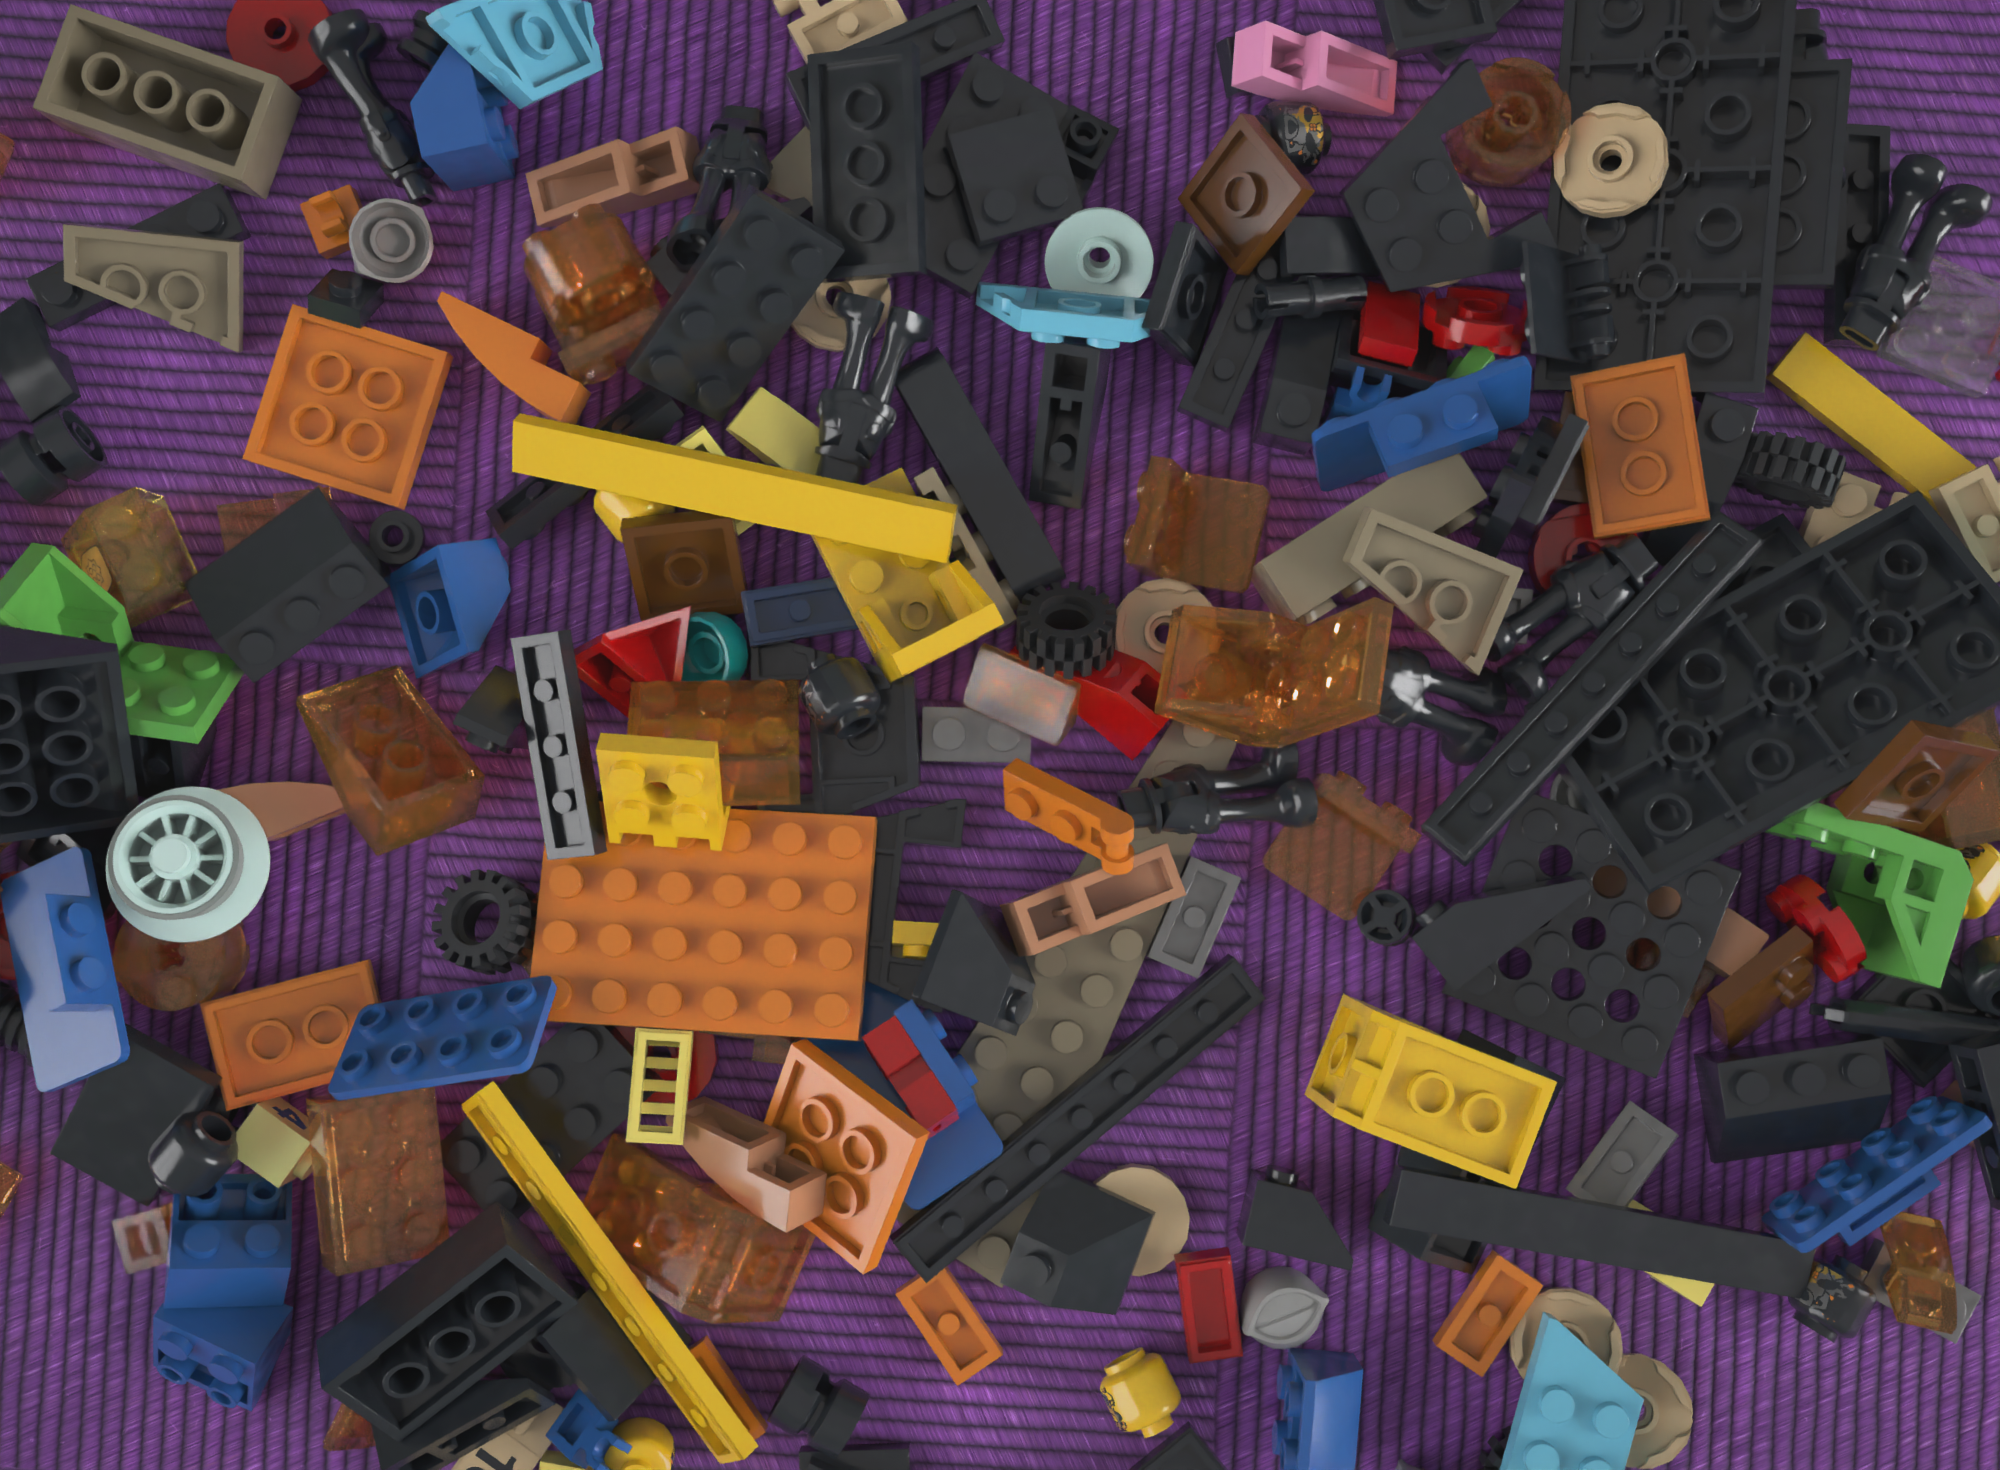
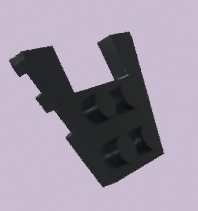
M1472 59L1460 62L1449 73L1448 79L1432 96H1428L1414 111L1415 114L1393 138H1389L1339 192L1383 284L1389 292L1518 268L1523 262L1522 242L1526 240L1558 249L1542 212L1536 210L1487 237L1443 144L1442 134L1493 106Z
M1542 416L1532 436L1521 432L1507 460V463L1516 466L1515 469L1504 465L1489 495L1488 501L1495 504L1496 507L1485 504L1471 531V535L1480 538L1475 550L1494 558L1497 557L1546 462L1563 424Z
M791 642L750 648L751 682L802 681L808 675L807 668L814 660L831 653ZM862 662L881 699L880 706L875 713L876 720L874 724L855 737L841 740L836 735L829 736L820 733L810 717L813 793L756 797L757 810L848 815L920 787L921 767L916 677L905 675L889 683L878 666Z
M954 799L945 801L946 803L923 808L916 807L899 811V813L876 817L878 824L866 981L909 1001L912 999L915 1004L926 1009L930 1008L935 1013H943V1008L911 996L925 960L891 956L893 921L896 920L904 846L908 844L961 850L966 799Z

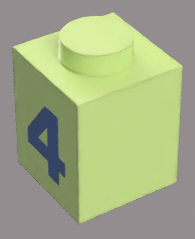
M281 1097L262 1101L256 1104L236 1132L238 1144L237 1159L279 1188L297 1177L304 1180L313 1172L324 1156V1152L319 1147L327 1138L329 1132Z

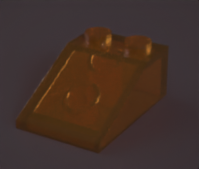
M398 665L297 697L296 705L343 808L350 821L376 856L475 819L485 775Z

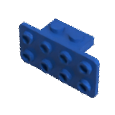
M1520 356L1511 360L1499 359L1489 363L1482 370L1457 379H1442L1424 391L1404 398H1389L1379 403L1375 408L1350 417L1340 416L1327 421L1311 435L1316 476L1321 491H1332L1386 472L1388 478L1498 440L1499 431L1519 425L1529 417L1532 367L1528 358Z
M72 847L6 878L1 883L3 891L0 895L36 1086L41 1092H54L121 1064L130 1055V1046L91 853L87 848Z
M539 976L367 1005L360 1010L328 1086V1092L335 1100L341 1101L526 1072L533 1065L557 986L550 976Z
M866 981L861 1041L806 1039L910 1117L905 1109L907 1105L897 1093L890 1080H886L867 1051L862 1039L864 1035L893 1016L897 1017L921 1053L922 1058L956 1106L959 1116L957 1121L926 1141L904 1197V1201L911 1209L921 1210L999 1157L1003 1151V1143L976 1103L975 1094L971 1088L978 1082L974 1072L961 1054L951 1058L940 1040L947 1036V1033L933 1011L928 1008L921 1013L912 999L908 1001Z
M1929 1096L1920 1099L1908 1108L1906 1112L1907 1117L1891 1128H1880L1868 1134L1861 1141L1860 1149L1845 1159H1836L1823 1165L1815 1173L1816 1179L1799 1191H1787L1776 1197L1769 1206L1770 1210L1762 1216L1761 1220L1769 1231L1800 1253L1812 1251L1835 1234L1838 1235L1842 1242L1852 1246L1940 1186L1941 1182L1931 1169L1992 1127V1122L1985 1113L1944 1096Z

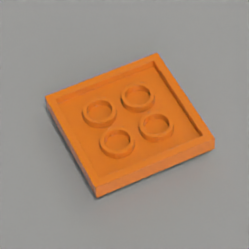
M292 304L242 459L405 510L454 357L446 351L366 326L359 329L308 313V308Z
M805 1038L792 1043L763 1123L786 1133L784 1154L827 1173L823 1214L802 1225L864 1275L878 1266L930 1132Z

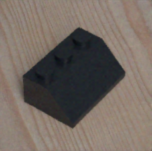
M318 485L184 582V585L215 641L249 679L255 683L387 588L390 583L391 569L375 555L368 541L324 489Z
M1842 1031L1731 1048L1730 1050L1724 1049L1694 1054L1710 1160L1714 1164L1860 1142L1868 1134L1880 1129L1892 1094L1883 1038L1873 1035Z

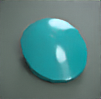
M695 612L690 615L679 700L696 702L721 695L736 685L747 668V642L741 628L731 618L717 612Z

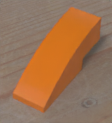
M441 291L437 302L451 326L472 354L503 385L549 419L574 425L577 424L591 392L580 382L546 366L553 351L540 338Z

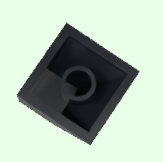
M952 889L911 996L1016 1036L1020 1025L1027 1020L1033 1005L1032 993L1036 985L1025 956L1019 957L1002 912L961 891Z
M1062 1169L1044 1184L1017 1235L1000 1283L1049 1307L1116 1315L1156 1212Z

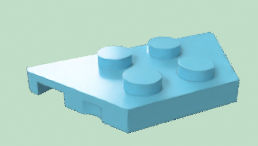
M459 0L438 8L425 17L430 27L519 109L570 87L603 70L599 44L593 34L595 22L592 6L589 2H581V0Z
M979 282L977 285V306L1018 331L1032 332L1031 338L1039 342L1061 343L1064 342L1065 336L1087 338L1086 344L1092 347L1115 349L1120 347V342L1132 343L1150 337L1142 328L1150 299Z
M1543 1312L1500 1470H1625L1644 1399L1550 1313Z

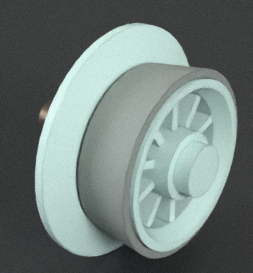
M181 787L167 790L139 804L126 816L115 831L106 858L108 890L122 916L130 924L147 935L178 943L207 940L223 934L240 923L253 910L261 898L270 871V848L259 820L237 799L221 791L204 787Z

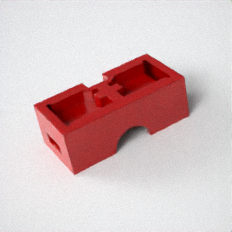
M893 1016L862 1037L867 1051L886 1080H890L897 1093L907 1105L905 1109L910 1117L930 1132L928 1139L959 1119L956 1106L932 1070H930L896 1016Z

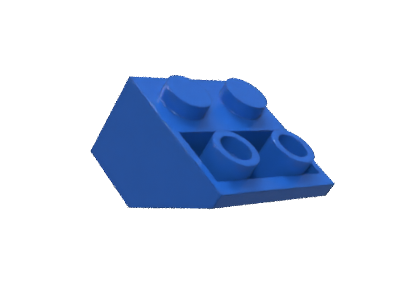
M448 43L410 102L421 157L453 192L514 179L516 177L512 159L519 158V149L511 125L504 126L501 107L508 105V98Z
M224 1174L205 1194L195 1197L173 1194L163 1308L283 1306L291 1270L292 1181L277 1188L259 1174Z
M163 1302L153 1316V1366L157 1368L160 1375L175 1384L184 1385L186 1382L196 1385L206 1390L207 1395L213 1401L224 1407L234 1408L238 1405L252 1412L291 1333L293 1307L284 1303L283 1306L163 1308Z
M1303 1348L1288 1349L1287 1365L1280 1364L1277 1372L1278 1399H1284L1282 1420H1274L1272 1429L1273 1454L1280 1457V1470H1355L1363 1368L1354 1353Z

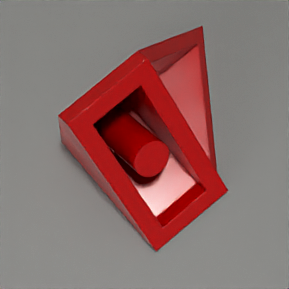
M691 606L603 633L575 648L574 653L578 677L637 726L677 707L680 697Z

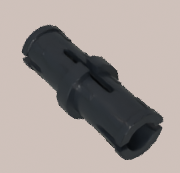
M1306 274L1300 276L1298 281L1257 284L1254 288V293L1256 295L1264 294L1265 297H1253V308L1256 316L1261 320L1290 315L1304 316V319H1316L1323 312L1362 309L1366 301L1364 299H1354V296H1367V288L1363 277L1359 274L1324 279L1316 277V274Z

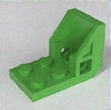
M31 543L0 580V625L117 644L130 735L199 744L244 674L239 666L225 653L134 641L124 606L53 545Z
M1819 802L1764 831L1791 840H1796V837L1811 841V848L1836 855L1826 890L1833 909L1837 906L1841 907L1863 942L1867 959L1860 963L1865 966L1863 969L1941 988L1974 881L1961 851L1886 825L1846 819L1839 809ZM1872 862L1875 867L1870 882H1867L1864 878V869L1867 864Z

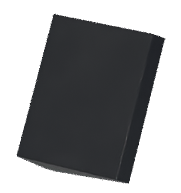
M1362 309L1355 311L1341 310L1328 385L1350 390L1353 375L1357 366L1365 368L1363 381L1370 385L1381 383L1385 374L1393 376L1390 392L1387 397L1389 399L1393 397L1404 398L1424 391L1434 383L1447 378V349L1432 344L1433 332L1428 330L1422 324V321H1419L1418 352L1412 367H1406L1360 355L1358 353Z

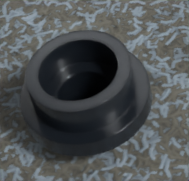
M400 510L388 511L381 514L373 522L369 531V544L380 560L392 565H404L417 558L422 552L425 544L424 528L416 517ZM394 528H401L403 532L402 542L397 546L391 547L388 543L389 532Z

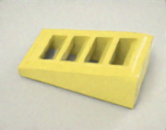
M636 1028L626 1142L684 1144L694 1031ZM648 1045L679 1047V1058L647 1056ZM646 1068L677 1070V1081L645 1079ZM643 1092L676 1093L675 1103L643 1102ZM641 1114L674 1115L673 1126L640 1125Z

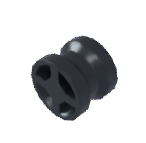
M417 9L412 18L414 29L409 37L401 38L396 50L408 61L430 73L447 47L448 42L429 26L425 17L430 13Z
M1376 890L1369 893L1361 901L1357 910V923L1360 931L1369 940L1383 946L1396 947L1406 943L1412 937L1417 927V921L1415 920L1417 913L1413 904L1401 894L1392 890Z

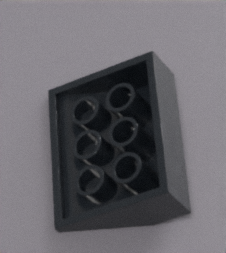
M0 625V843L119 826L126 816L139 805L117 644Z

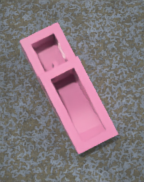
M1265 20L1235 32L1232 87L1284 102H1309L1318 107V109L1382 117L1394 114L1397 61L1389 60L1388 57L1322 30L1304 36Z

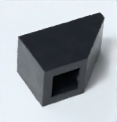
M496 665L459 710L452 724L469 731L465 739L466 741L493 753H497L499 750L511 754L513 748L529 749L516 671Z

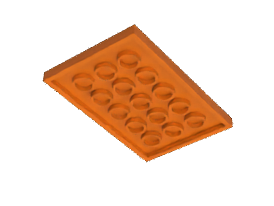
M599 801L607 852L594 856L548 860L544 842L530 978L550 976L557 986L547 1021L861 1041L878 824L876 817L730 809L722 851L710 850L709 839L679 837L677 848L654 846L653 835L623 833L620 844L609 843L604 803Z

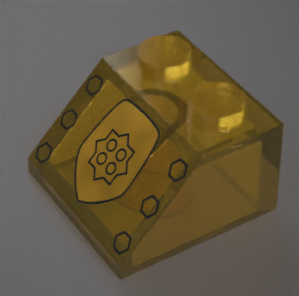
M133 487L85 509L61 538L68 558L124 606L130 629L192 601L184 582L196 574L197 570L164 496Z

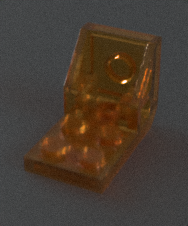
M1374 597L1309 626L1267 611L1182 605L1172 610L1154 713L1246 746L1281 748L1377 715L1380 710L1394 604Z
M612 1133L584 1198L583 1205L642 1286L680 1313L711 1324L780 1321L815 1239V1235L803 1225L785 1233L753 1214L726 1193L717 1183H702L643 1144L626 1142L627 1134Z

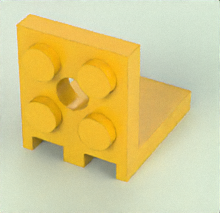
M632 730L631 735L600 733L596 755L609 843L620 844L623 833L653 835L654 846L677 848L679 837L709 839L710 850L722 851L741 758L740 738Z

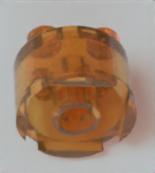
M1511 57L1497 61L1479 73L1493 106L1446 132L1449 156L1456 171L1481 185L1503 188L1527 182L1542 168L1555 153V150L1562 144L1571 123V102L1567 92L1563 93L1553 79L1556 75L1548 67L1537 61L1521 57Z
M593 203L581 207L573 214L571 220L551 231L543 230L532 234L525 240L522 246L526 254L523 266L524 273L556 329L564 335H573L569 327L584 326L587 333L590 334L604 330L622 321L642 305L637 295L645 285L650 292L655 286V276L621 218L615 214L606 213L600 204Z
M126 920L117 935L114 955L112 957L116 980L122 984L127 993L136 1001L156 1010H182L200 1005L203 1002L215 1000L233 990L247 970L250 959L249 944L246 945L242 927L245 926L241 921L232 929L216 937L197 942L178 943L147 935Z

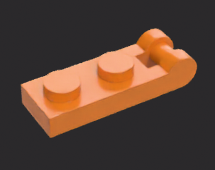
M1018 758L1014 759L1003 769L1006 811L1013 814L1016 818L1027 821L1056 836L1060 841L1069 843L1100 859L1102 869L1109 874L1123 875L1132 870L1134 867V848L1129 844L1134 839V819L1132 816Z

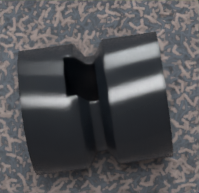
M63 405L33 423V433L21 430L0 443L1 473L14 490L25 500L36 506L43 505L67 490L68 479L80 482L107 465L106 454L97 437L76 413Z
M803 1355L782 1388L768 1415L767 1421L792 1436L803 1431L807 1434V1445L835 1460L853 1433L867 1405L870 1393L846 1379L836 1383L832 1382L829 1369Z

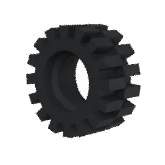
M1760 431L1759 434L1752 432L1743 462L1734 482H1736L1735 485L1739 488H1746V492L1753 495L1761 494L1763 499L1769 501L1775 499L1781 501V504L1791 506L1793 503L1797 504L1800 508L1809 509L1812 506L1816 509H1823L1824 506L1830 507L1833 504L1847 462H1845L1846 458L1843 455H1838L1839 452L1833 448L1824 449L1825 444L1817 441L1813 443L1807 442L1805 437L1796 435L1795 438H1791L1786 433L1776 432L1775 435L1768 431Z
M1059 581L1050 583L1049 591L1041 585L1034 588V596L1026 593L1022 598V604H1018L1016 647L1019 650L1020 659L1023 662L1029 660V668L1035 672L1044 666V675L1053 678L1056 671H1064L1063 679H1073L1074 671L1079 670L1082 677L1092 675V666L1098 671L1106 667V660L1111 661L1114 656L1116 640V607L1114 603L1109 604L1110 597L1103 592L1096 596V588L1087 585L1084 591L1078 590L1079 582L1069 581V588H1061Z
M480 869L470 871L471 878L460 875L454 879L458 886L457 890L447 886L441 893L448 898L445 906L439 903L435 905L433 912L442 915L441 921H432V931L442 936L434 939V943L438 949L445 951L442 956L446 960L456 963L455 965L486 975H496V971L507 973L512 971L510 962L521 965L527 959L521 952L524 947L533 950L534 940L529 938L531 931L535 932L536 920L533 919V916L537 915L538 904L532 902L536 895L532 890L525 888V884L496 871L488 869L487 872ZM497 903L500 909L498 926L486 941L478 942L475 937L477 918L487 905Z

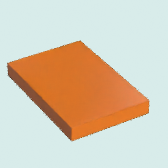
M1685 353L1570 376L1576 416L1589 421L1587 424L1589 428L1580 446L1595 540L1711 520Z
M371 959L200 1003L217 1075L223 1077L220 1082V1088L226 1111L330 1083L358 1013L367 1005L381 1003Z

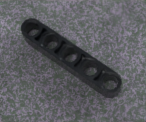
M938 347L901 366L895 387L949 484H952L967 510L966 514L976 532H980L987 544L999 573L1003 579L1006 578L1020 604L1026 593L1034 596V588L1042 585L1045 589L1050 588V583L1061 582L1066 579V574L1055 552Z

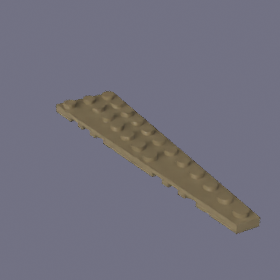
M1218 649L1216 655L1199 677L1188 697L1128 788L1138 787L1139 780L1142 778L1151 779L1171 772L1175 767L1190 763L1201 764L1206 770H1226L1265 677L1223 650ZM1148 827L1134 829V839L1129 844L1134 848L1135 854L1167 843L1180 876L1198 834H1178L1162 830L1160 834H1152ZM1086 852L1071 877L1100 867L1101 860ZM1168 903L1092 934L1079 936L1032 956H1025L1036 985L1032 993L1033 1005L1027 1020L1020 1025L1016 1036L977 1021L955 1056L961 1054L974 1072L978 1082L971 1088L974 1091L976 1103L1002 1142L1101 1060ZM1043 1186L956 1259L1002 1288L1004 1284L1000 1283L1017 1235ZM903 1200L896 1220L905 1224L920 1210L911 1209Z

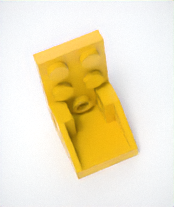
M902 467L865 485L916 496ZM811 535L871 654L889 683L988 634L1004 624L993 600L959 560L950 563L948 559L947 563H941Z
M1343 994L1304 1095L1332 1117L1359 1130L1516 1189L1557 1082L1541 1074L1445 1038L1432 1030Z

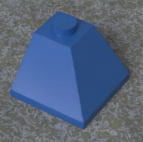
M496 538L437 545L391 573L389 585L416 679L427 677L479 651L511 591L508 580V565L500 553Z

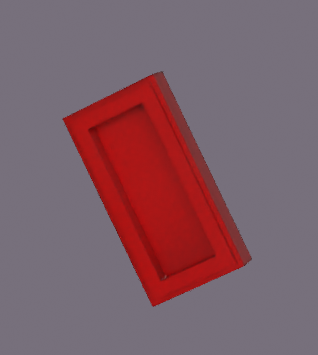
M1368 281L1366 286L1367 296L1362 298L1366 303L1361 310L1358 353L1402 366L1412 367L1418 352L1421 294L1406 290L1389 292L1383 284Z
M1222 1247L1174 1254L1189 1364L1242 1357L1243 1349L1229 1248Z

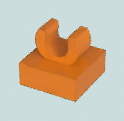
M348 184L333 191L328 190L313 196L308 201L299 204L321 256L329 259L350 250V226L355 215L363 207L355 188Z

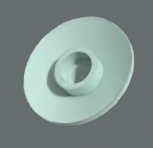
M1094 207L1072 214L1057 226L1047 244L1045 271L1052 289L1139 298L1146 290L1152 277L1154 257L1152 245L1146 232L1132 217L1115 209ZM1095 248H1104L1109 252L1110 257L1105 262H1096L1090 257V252Z

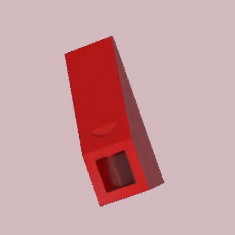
M1016 645L1007 655L1132 761L1156 736L1188 697L1146 661L1115 649L1111 661L1106 660V667L1098 671L1092 666V675L1082 677L1079 670L1074 671L1073 679H1063L1064 671H1056L1054 678L1045 676L1044 666L1035 672L1029 668V660L1023 662L1020 659L1019 650H1017Z

